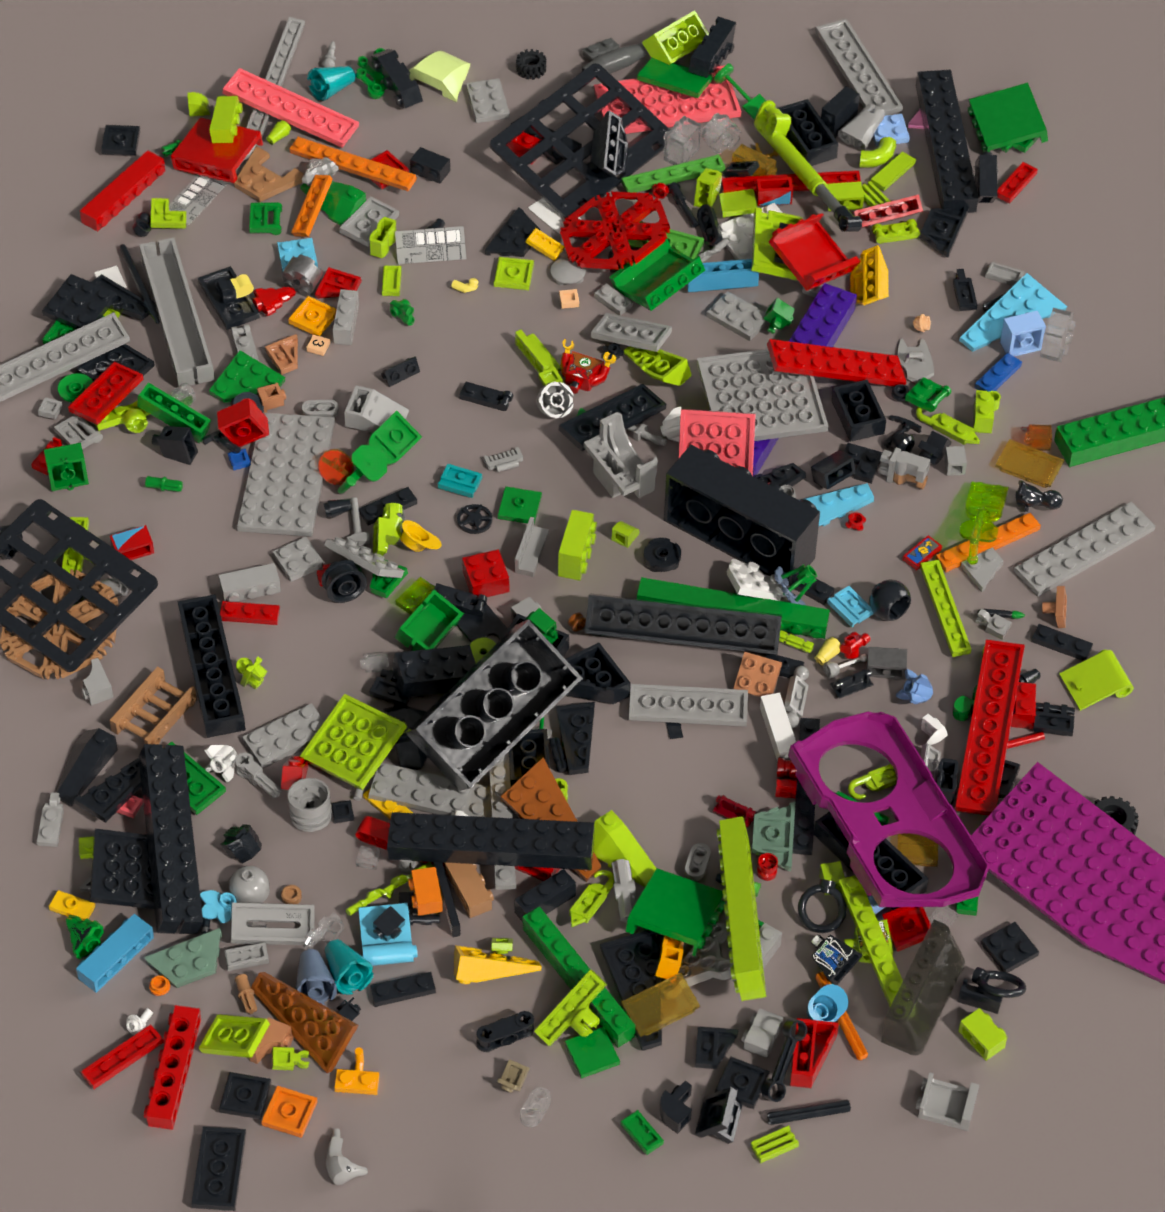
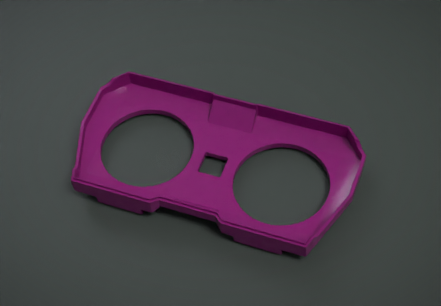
M867 711L832 721L805 740H798L790 746L788 756L797 770V779L812 804H818L820 808L828 809L849 842L847 854L851 859V869L866 894L873 896L879 907H944L979 896L990 865L954 808L932 777L933 775L896 717L883 712L873 713ZM861 745L869 747L882 754L892 764L896 773L897 783L894 790L881 800L868 803L850 801L838 796L825 785L820 776L819 762L824 754L838 746ZM890 809L897 822L882 826L874 813ZM911 833L927 837L939 844L948 854L953 866L952 878L945 887L933 893L912 894L901 891L887 883L878 873L874 864V850L885 838L896 834Z

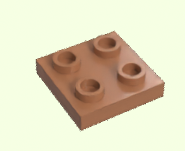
M744 652L733 689L748 690V694L758 697L773 694L782 662Z

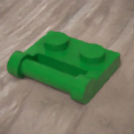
M277 202L251 203L250 233L281 234L280 213L282 212V204ZM268 211L273 212V224H268Z
M923 377L906 394L905 400L928 412H933L936 410L937 405L952 393V390L947 385L941 386ZM935 393H937V395L932 400H929Z

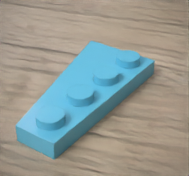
M868 483L806 498V500L812 502L817 510L820 511L819 526H825L837 517L839 519L844 517L851 510L856 511L874 502V495Z

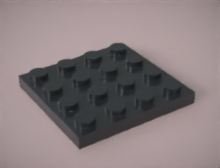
M95 829L90 902L154 909L146 834Z

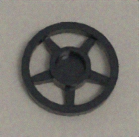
M482 504L465 506L457 516L459 527L470 534H480L487 531L493 521L492 513ZM470 509H477L475 512L468 511ZM481 510L485 511L488 516H482ZM464 513V514H466L468 517H467L466 520H464L463 522H461V521H460V518H461L462 514ZM482 521H489L485 527L479 528ZM469 524L476 527V530L466 528L464 525Z

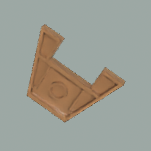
M256 146L239 173L234 186L261 202L301 184L304 173L294 168L282 178L262 166L270 158V155Z

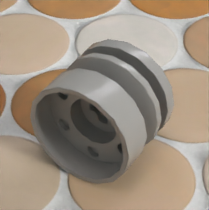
M305 778L298 780L290 787L288 791L290 818L292 824L297 829L304 832H315L326 827L331 821L330 791L323 781L316 778Z

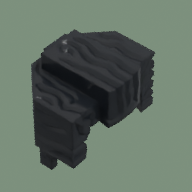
M243 824L241 827H230L223 835L225 837L224 842L220 844L229 858L237 859L241 864L251 860L261 850L262 846L259 836L251 825Z

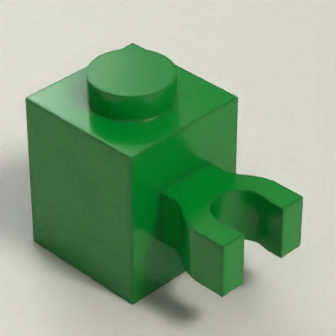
M776 298L768 306L763 318L770 323L767 331L774 334L776 328L782 330L786 325L789 326L794 319L792 315L795 309L779 298Z

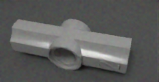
M619 859L612 863L615 882L613 885L615 899L618 901L620 919L627 923L628 916L636 904V889L631 876L629 860Z

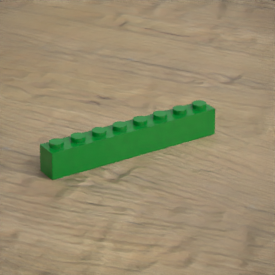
M541 907L523 916L524 932L572 990L591 969ZM604 987L590 1003L589 1008L599 1018L600 1027L605 1028L609 1038L619 1048L635 1038V1024Z

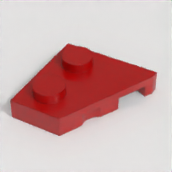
M328 267L315 293V298L339 297L340 289L357 291L362 282L361 277Z

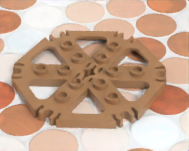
M73 569L70 570V574L80 581L86 576V574L76 570V574ZM50 574L31 585L38 592L49 586H55L53 602L56 605L71 591L69 587ZM99 581L91 587L116 606L120 605L117 597L110 599L115 596L111 587ZM22 595L7 609L15 617L23 616L37 624L47 615L45 611ZM87 600L72 606L67 611L83 624L104 614L103 611ZM59 621L43 636L64 652H67L68 640L77 645L84 641L83 638L63 624L58 629L57 624L60 623ZM2 626L0 644L3 651L10 649L5 652L10 662L44 679L45 674L48 680L52 673H55L56 679H59L60 676L63 679L91 665L92 659H103V656L107 655L103 648L105 646L112 648L111 642L115 644L116 630L73 672L65 671L45 656L42 666H36L24 660V653L34 648L18 636H11V633L5 630L4 626Z

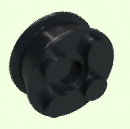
M352 560L331 563L321 580L330 600L337 603H346L356 599L364 592L367 586V579L362 573L360 565Z

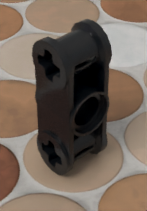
M521 1011L512 1016L481 1026L476 1033L477 1048L482 1052H490L530 1037L534 1033V1016L529 1011Z

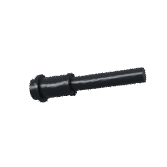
M676 182L670 183L668 185L669 194L672 195L675 203L680 205L692 227L696 228L699 224L685 202L686 197L681 192L680 185Z

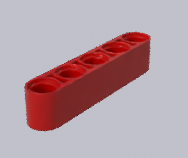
M365 816L355 836L364 843L387 850L390 823Z

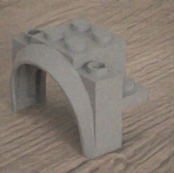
M616 412L600 420V435L584 442V448L593 458V474L612 498L620 494L625 496L632 492L640 498L655 491V478L658 469L657 457L646 464L643 463L628 439L620 413Z

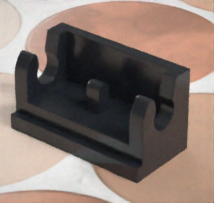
M964 978L958 1002L998 1014L1003 997L991 995L980 987L967 984L968 979Z

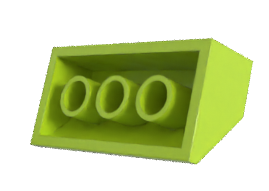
M694 10L650 36L642 43L650 57L670 65L695 50L699 44H702L705 35H709Z

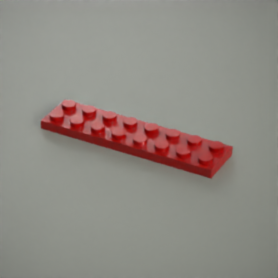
M769 339L767 342L774 371L856 382L868 380L872 384L888 386L906 385L907 383L899 357L896 355Z

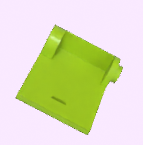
M1102 650L1097 655L1059 673L1080 711L1113 694L1118 698H1123L1134 690L1132 683L1112 650Z

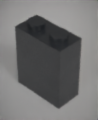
M847 86L835 95L821 110V119L834 138L838 136V131L858 115L860 93Z
M991 152L982 153L975 161V184L979 198L978 203H993L998 196L997 155H992Z

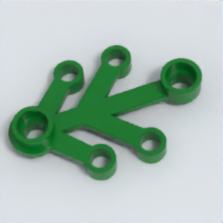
M378 48V49H376V50L374 51L373 55H374V54H377V53H379V52L384 51V49H383V48ZM360 56L357 65L362 68L357 69L356 77L366 84L371 98L379 99L383 96L384 90L387 89L384 83L380 84L384 78L383 74L374 71L367 64L368 59ZM366 73L374 79L373 82L366 76Z

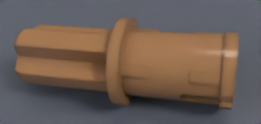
M246 974L238 975L235 977V983L239 991L238 998L242 1000L245 1012L253 1014V1012L257 1011L253 997L254 990L251 989Z

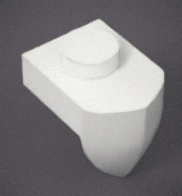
M929 714L923 717L921 730L930 736L927 743L934 745L942 741L947 736L945 727L938 719L933 718Z

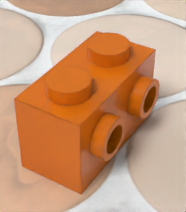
M436 867L411 870V879H408L409 890L414 891V896H411L413 908H417L418 916L442 912V897Z

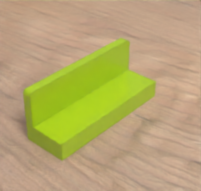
M522 329L515 332L516 346L538 373L555 367L558 372L561 371L558 362L535 334L526 336Z

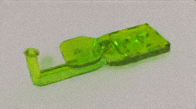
M971 482L965 504V514L971 520L963 522L959 531L961 537L970 539L969 556L967 558L969 564L974 565L978 562L979 541L993 542L997 539L999 529L993 522L998 521L1002 517L1009 487Z

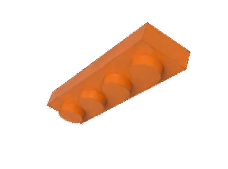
M315 175L291 233L294 236L309 237L333 180L330 175Z

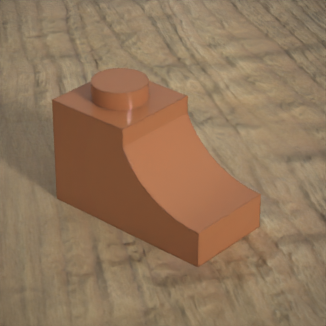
M268 1017L267 1020L270 1025L250 1061L258 1064L262 1058L272 1053L273 1047H289L293 1041L291 1026Z

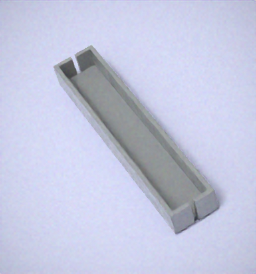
M174 237L158 241L160 256H157L155 241L139 244L142 264L153 301L156 304L161 329L178 387L195 385L196 381H198V384L214 381L213 365Z

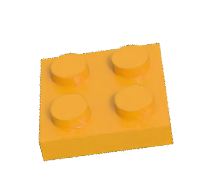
M308 296L289 317V324L310 334L321 336L335 319L337 309Z

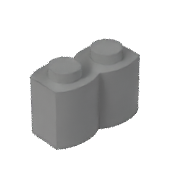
M759 1009L757 1014L753 1013L749 1024L751 1028L745 1030L742 1037L744 1049L767 1058L782 1028L783 1017L763 1009Z

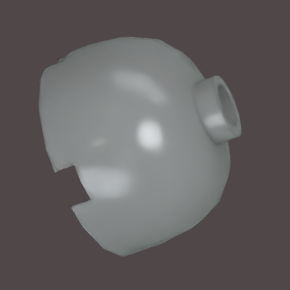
M562 382L547 383L537 394V406L540 412L547 417L555 419L565 417L573 408L574 395L570 387Z
M243 866L232 874L229 882V892L235 896L237 903H263L270 894V883L266 873L260 868Z

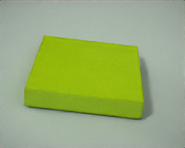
M754 189L719 193L723 217L752 214L757 207Z
M499 257L494 287L529 290L534 260Z

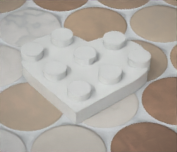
M736 559L731 560L726 572L737 594L771 600H780L781 597H785L781 590L783 587L776 582L774 574L771 576L764 575L759 570V565L754 562L747 564Z

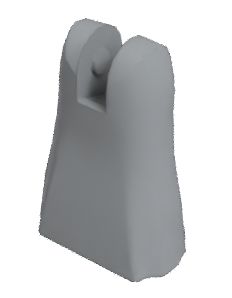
M872 103L868 104L838 131L840 139L849 145L853 144L860 151L865 150L876 129L883 121L885 110L879 107L875 111V105Z

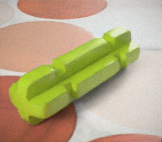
M780 630L779 642H786L789 646L799 650L802 648L804 652L811 653L814 647L813 642L808 640L805 642V639L792 634L787 635V632Z

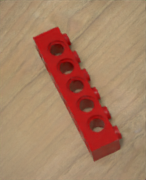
M175 1005L173 1013L169 1014V1031L164 1033L163 1043L165 1046L159 1052L158 1060L160 1065L159 1068H155V1084L150 1087V1103L145 1106L144 1118H147L149 1127L174 1129L201 1023L199 1008Z

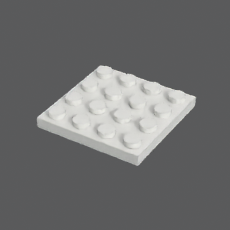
M775 203L762 207L763 213H768L769 210L781 212ZM754 213L745 214L719 224L722 240L724 238L729 240L726 248L736 260L752 259Z

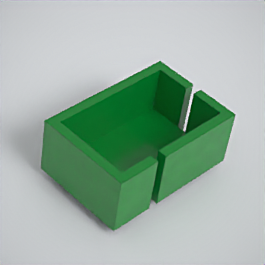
M433 590L399 628L394 638L407 648L411 646V651L436 649L459 623L464 613L437 591Z

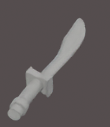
M642 424L639 428L636 426L628 428V430L633 432V439L636 441L643 437L657 445L665 446L667 443V439L662 436L649 433L648 426Z

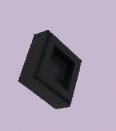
M351 800L331 803L334 824L354 821Z

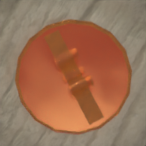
M330 449L324 452L318 462L321 476L327 482L334 485H341L354 472L350 456L339 449Z

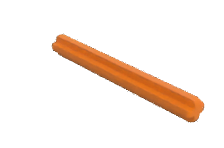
M823 972L816 974L815 979L820 989L825 985L832 984ZM845 1011L837 1021L857 1059H866L868 1052Z

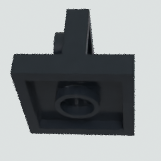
M729 1087L704 1097L695 1135L703 1138L712 1134L727 1144L734 1141L742 1104L735 1100L737 1095L736 1089Z

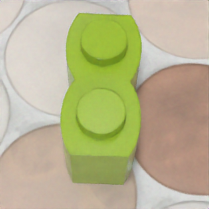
M383 217L378 222L377 229L370 235V255L384 258L388 254L389 247L396 241V220Z

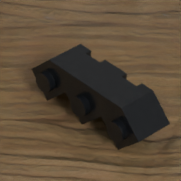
M387 49L372 55L371 64L373 69L383 74L384 86L388 90L394 91V99L399 107L408 108L423 102L417 82L415 80L411 81L409 70L404 63L398 61L399 55L395 50Z

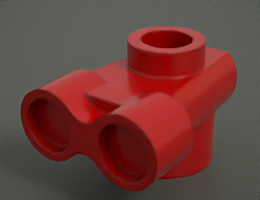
M852 632L844 638V642L840 645V651L844 653V657L847 659L857 658L860 656L859 648L868 644L871 638L866 633L859 635L857 632Z

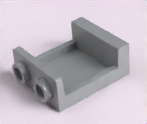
M929 1072L928 1079L924 1078L921 1086V1091H924L923 1097H918L916 1109H919L918 1118L968 1131L979 1084L971 1083L969 1089L933 1079L934 1073Z

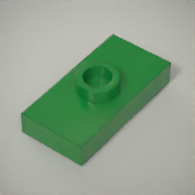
M638 1110L621 1121V1126L646 1155L664 1144L661 1136Z

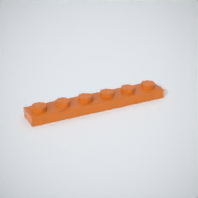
M1028 513L937 554L935 560L940 561L941 567L946 573L961 566V562L992 547L994 550H997L1040 530L1041 525L1031 513Z

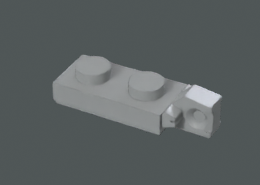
M51 792L49 803L44 804L37 846L58 847L64 816L63 804H60L61 798L59 793Z

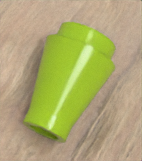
M284 120L277 122L266 137L267 141L274 145L277 141L290 134L291 127Z

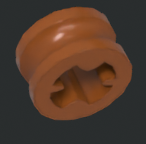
M578 612L568 619V625L571 626L573 631H579L586 626V619L582 613Z

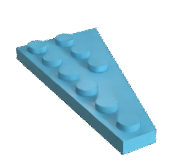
M1026 273L960 337L959 341L973 352L999 338L1001 339L1005 318L1038 310L1041 318L1044 319L1052 317L1055 313L1065 311L1067 306Z

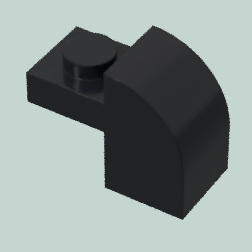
M932 431L926 442L921 440L918 447L921 449L919 456L931 459L930 463L936 465L944 457L946 447H949L952 442L948 438Z
M686 1080L680 1086L677 1085L671 1094L665 1090L660 1101V1117L663 1123L677 1134L689 1123L692 1115V1109L684 1104L691 1096L692 1085Z

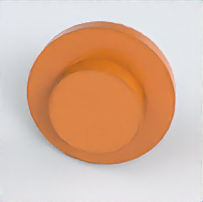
M155 976L150 981L149 989L152 994L162 996L170 990V982L164 976Z

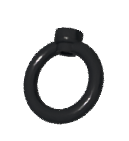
M820 879L819 884L809 887L801 895L798 902V915L803 925L809 930L816 933H829L836 930L843 923L847 913V904L842 893L835 888L836 882ZM819 892L832 895L839 906L837 917L827 925L813 923L806 913L807 901L812 895Z
M977 967L973 972L972 982L978 984L983 991L991 995L1015 998L1022 996L1026 992L1025 982L1013 974L1002 971L986 972L980 967ZM989 979L1005 980L1015 984L1018 988L1011 990L1000 989L989 985L988 981Z

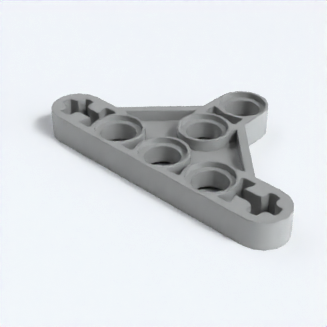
M718 922L716 925H712L713 929L710 937H705L704 947L710 945L709 947L702 950L699 949L697 954L692 956L693 946L682 959L676 981L665 979L661 984L660 991L664 999H675L685 988L711 978L727 980L732 977L730 967L733 964L730 963L729 959L723 958L721 948L722 943L727 939V935H729L723 923Z

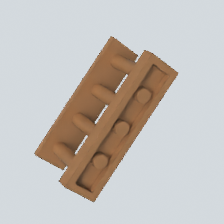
M157 666L110 719L111 731L118 735L122 730L127 729L143 738L145 744H160L164 735L186 710L195 704L197 700L195 687L191 686L186 693L165 682L164 670ZM162 688L180 698V700L173 706L154 694L158 689ZM151 702L168 713L163 719H160L142 709V707L146 703ZM138 715L153 723L156 727L149 733L131 723L132 718Z

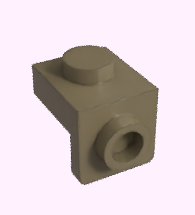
M509 1059L501 1079L498 1078L497 1082L502 1084L501 1089L511 1093L513 1090L520 1092L530 1068Z

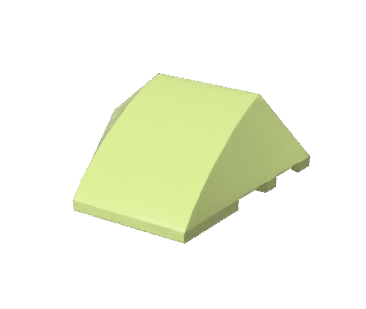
M437 51L408 70L411 81L420 80L441 90L442 96L457 102L458 94L462 89L463 81L466 79L470 63L444 51Z

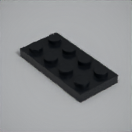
M231 266L198 278L200 286L227 330L260 318V314L249 295L223 303L218 293L217 280L222 278L225 281L235 279L237 275Z
M203 1126L191 1203L192 1208L236 1210L246 1129Z

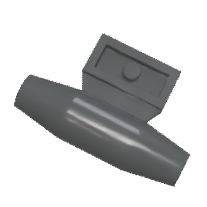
M612 38L605 39L602 42L582 49L583 56L590 62L584 65L581 70L584 71L590 65L597 63L611 74L629 67L645 57L646 50L641 43L620 48V45Z

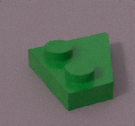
M398 565V568L404 570L402 578L377 576L373 573V579L370 584L371 593L387 599L408 574L407 568Z

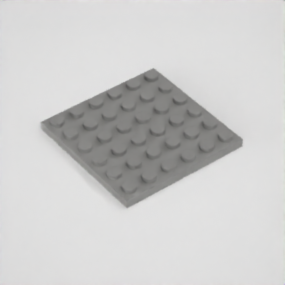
M768 349L697 358V366L709 410L756 414L754 441L828 431V423L814 376L774 371Z

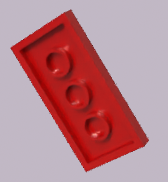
M112 363L68 406L69 412L98 425L144 380L143 374L119 363Z

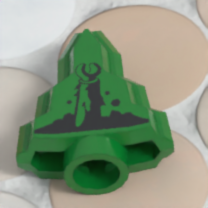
M69 915L66 918L67 929L71 934L73 953L76 958L81 959L92 953L97 946H100L101 942L99 939L104 930L98 921L83 920L75 915Z

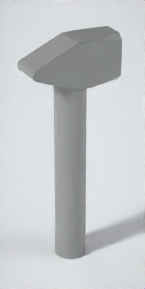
M354 497L350 499L354 534L347 538L357 541L359 546L370 544L369 532H361L358 499Z

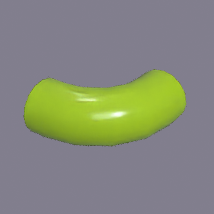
M884 137L880 140L877 149L861 150L859 167L872 168L885 164L893 157L896 149L895 139Z

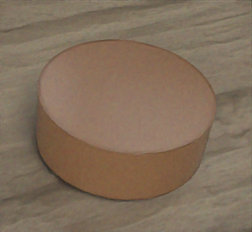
M295 885L284 887L281 891L282 902L284 904H299L302 899L300 888Z

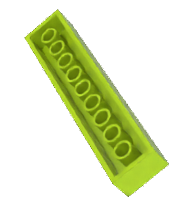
M742 816L719 820L720 829H717V837L721 843L718 844L720 856H723L719 860L721 871H724L721 874L722 884L726 886L722 890L724 901H727L724 904L726 917L729 916L728 920H726L727 932H730L727 935L729 948H732L729 951L730 963H734L730 970L732 980L736 979L734 981L735 992L740 993L742 1001L767 997L750 842L744 818Z

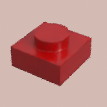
M777 779L775 797L795 799L797 781Z

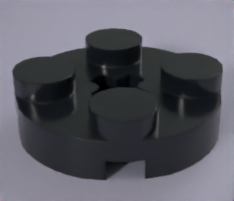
M655 538L644 548V562L652 572L675 570L679 567L681 561V548L676 542L675 544L670 542L668 538ZM660 553H663L664 555H667V556L661 557V556H659V555H660Z

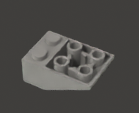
M356 385L344 412L345 427L374 433L395 411H398L406 419L409 410L374 389Z

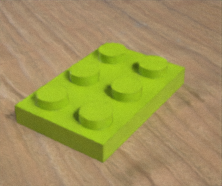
M217 1014L199 1049L205 1054L252 1058L270 1023L265 1018Z

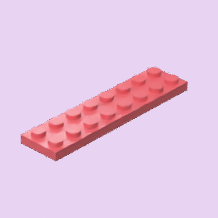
M241 68L237 70L222 91L224 95L238 96L240 102L279 120H284L290 125L341 148L344 147L359 127L358 121Z

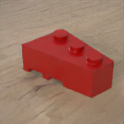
M797 1018V1020H801L806 1024L807 1034L803 1040L797 1042L793 1052L790 1086L812 1088L837 1037L839 1023ZM796 1023L795 1035H796L797 1032H798V1024H797V1023Z

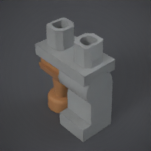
M897 447L894 452L884 450L880 459L882 463L879 473L887 476L886 482L892 483L894 481L901 485L908 481L916 483L917 488L924 489L928 479L927 473L931 459L901 451Z

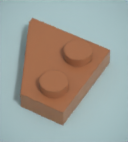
M297 334L265 346L266 353L281 375L298 369Z

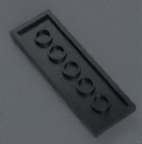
M641 384L560 424L559 431L581 451L586 450L584 442L600 435V420L618 412L622 415L626 430L666 409L667 404L647 386Z

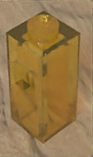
M743 144L732 154V162L758 161L760 167L752 176L776 175L777 160Z

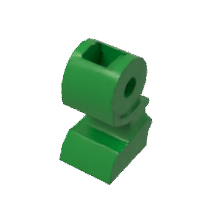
M978 685L974 687L972 699L965 696L956 699L953 707V717L956 720L965 721L969 718L970 714L972 715Z

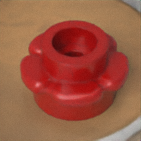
M663 183L654 184L652 187V193L656 198L663 199L669 193V188Z

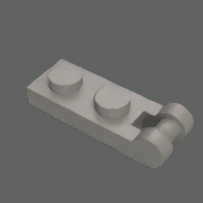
M249 324L243 325L240 328H237V326L231 327L237 353L241 350L259 361Z

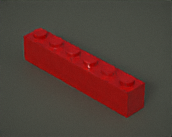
M147 150L80 210L81 223L97 232L102 227H105L122 209L128 206L148 186H151L159 176L164 174V159Z

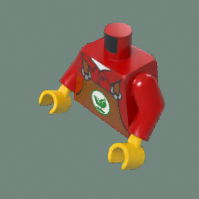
M564 339L562 344L565 351L562 352L560 367L562 376L565 377V383L569 385L573 394H577L579 389L590 391L593 387L605 382L611 368L609 366L616 362V356L613 354L612 358L608 360L610 353L605 352L603 356L605 361L574 351L570 353V350L574 348V343L571 341V345L566 347V339Z

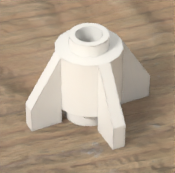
M681 406L674 408L662 422L663 426H660L663 437L667 436L669 440L677 442L680 440Z
M229 745L208 746L204 751L211 758V761L204 769L207 772L211 770L217 773L223 772L221 775L226 782H229L234 776L235 759L237 757L235 749Z

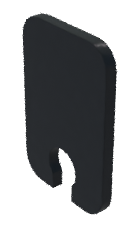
M487 603L483 606L484 613L482 616L463 612L464 614L457 626L471 643L478 638H487L491 635L497 636L500 641L507 631V627Z

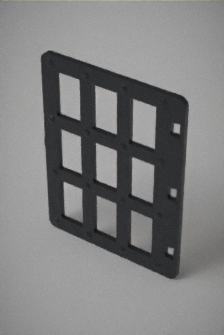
M594 63L490 141V148L566 219L580 208L579 202L584 200L587 203L593 197L597 201V195H600V198L606 195V192L609 193L622 183V178L631 176L674 142L675 134L600 64ZM596 78L609 91L585 108L572 95ZM617 98L631 110L621 117L624 129L637 119H640L652 130L632 147H627L625 172L622 173L624 175L619 179L603 170L596 174L583 162L592 153L593 139L575 153L561 141L584 123L595 131L600 121L594 115ZM564 103L576 116L552 133L540 119ZM531 127L544 140L519 158L506 145ZM657 143L660 147L654 151L652 146ZM553 148L565 161L543 178H540L528 165ZM574 168L587 181L562 199L550 186Z
M42 499L35 500L0 534V554L10 546L35 564L21 579L0 565V580L11 587L0 598V624L9 633L18 636L67 672L75 671L158 586L155 576ZM51 513H54L58 517L55 520H53L48 516ZM32 523L59 540L45 555L19 538ZM94 541L99 545L93 548L89 544ZM68 548L95 565L81 581L55 563ZM134 569L141 573L138 577L131 574ZM45 571L71 589L57 605L31 587ZM105 573L132 591L119 606H116L91 588ZM21 595L47 613L33 629L7 611ZM81 597L108 615L94 631L67 612ZM58 621L84 639L71 655H68L43 637Z

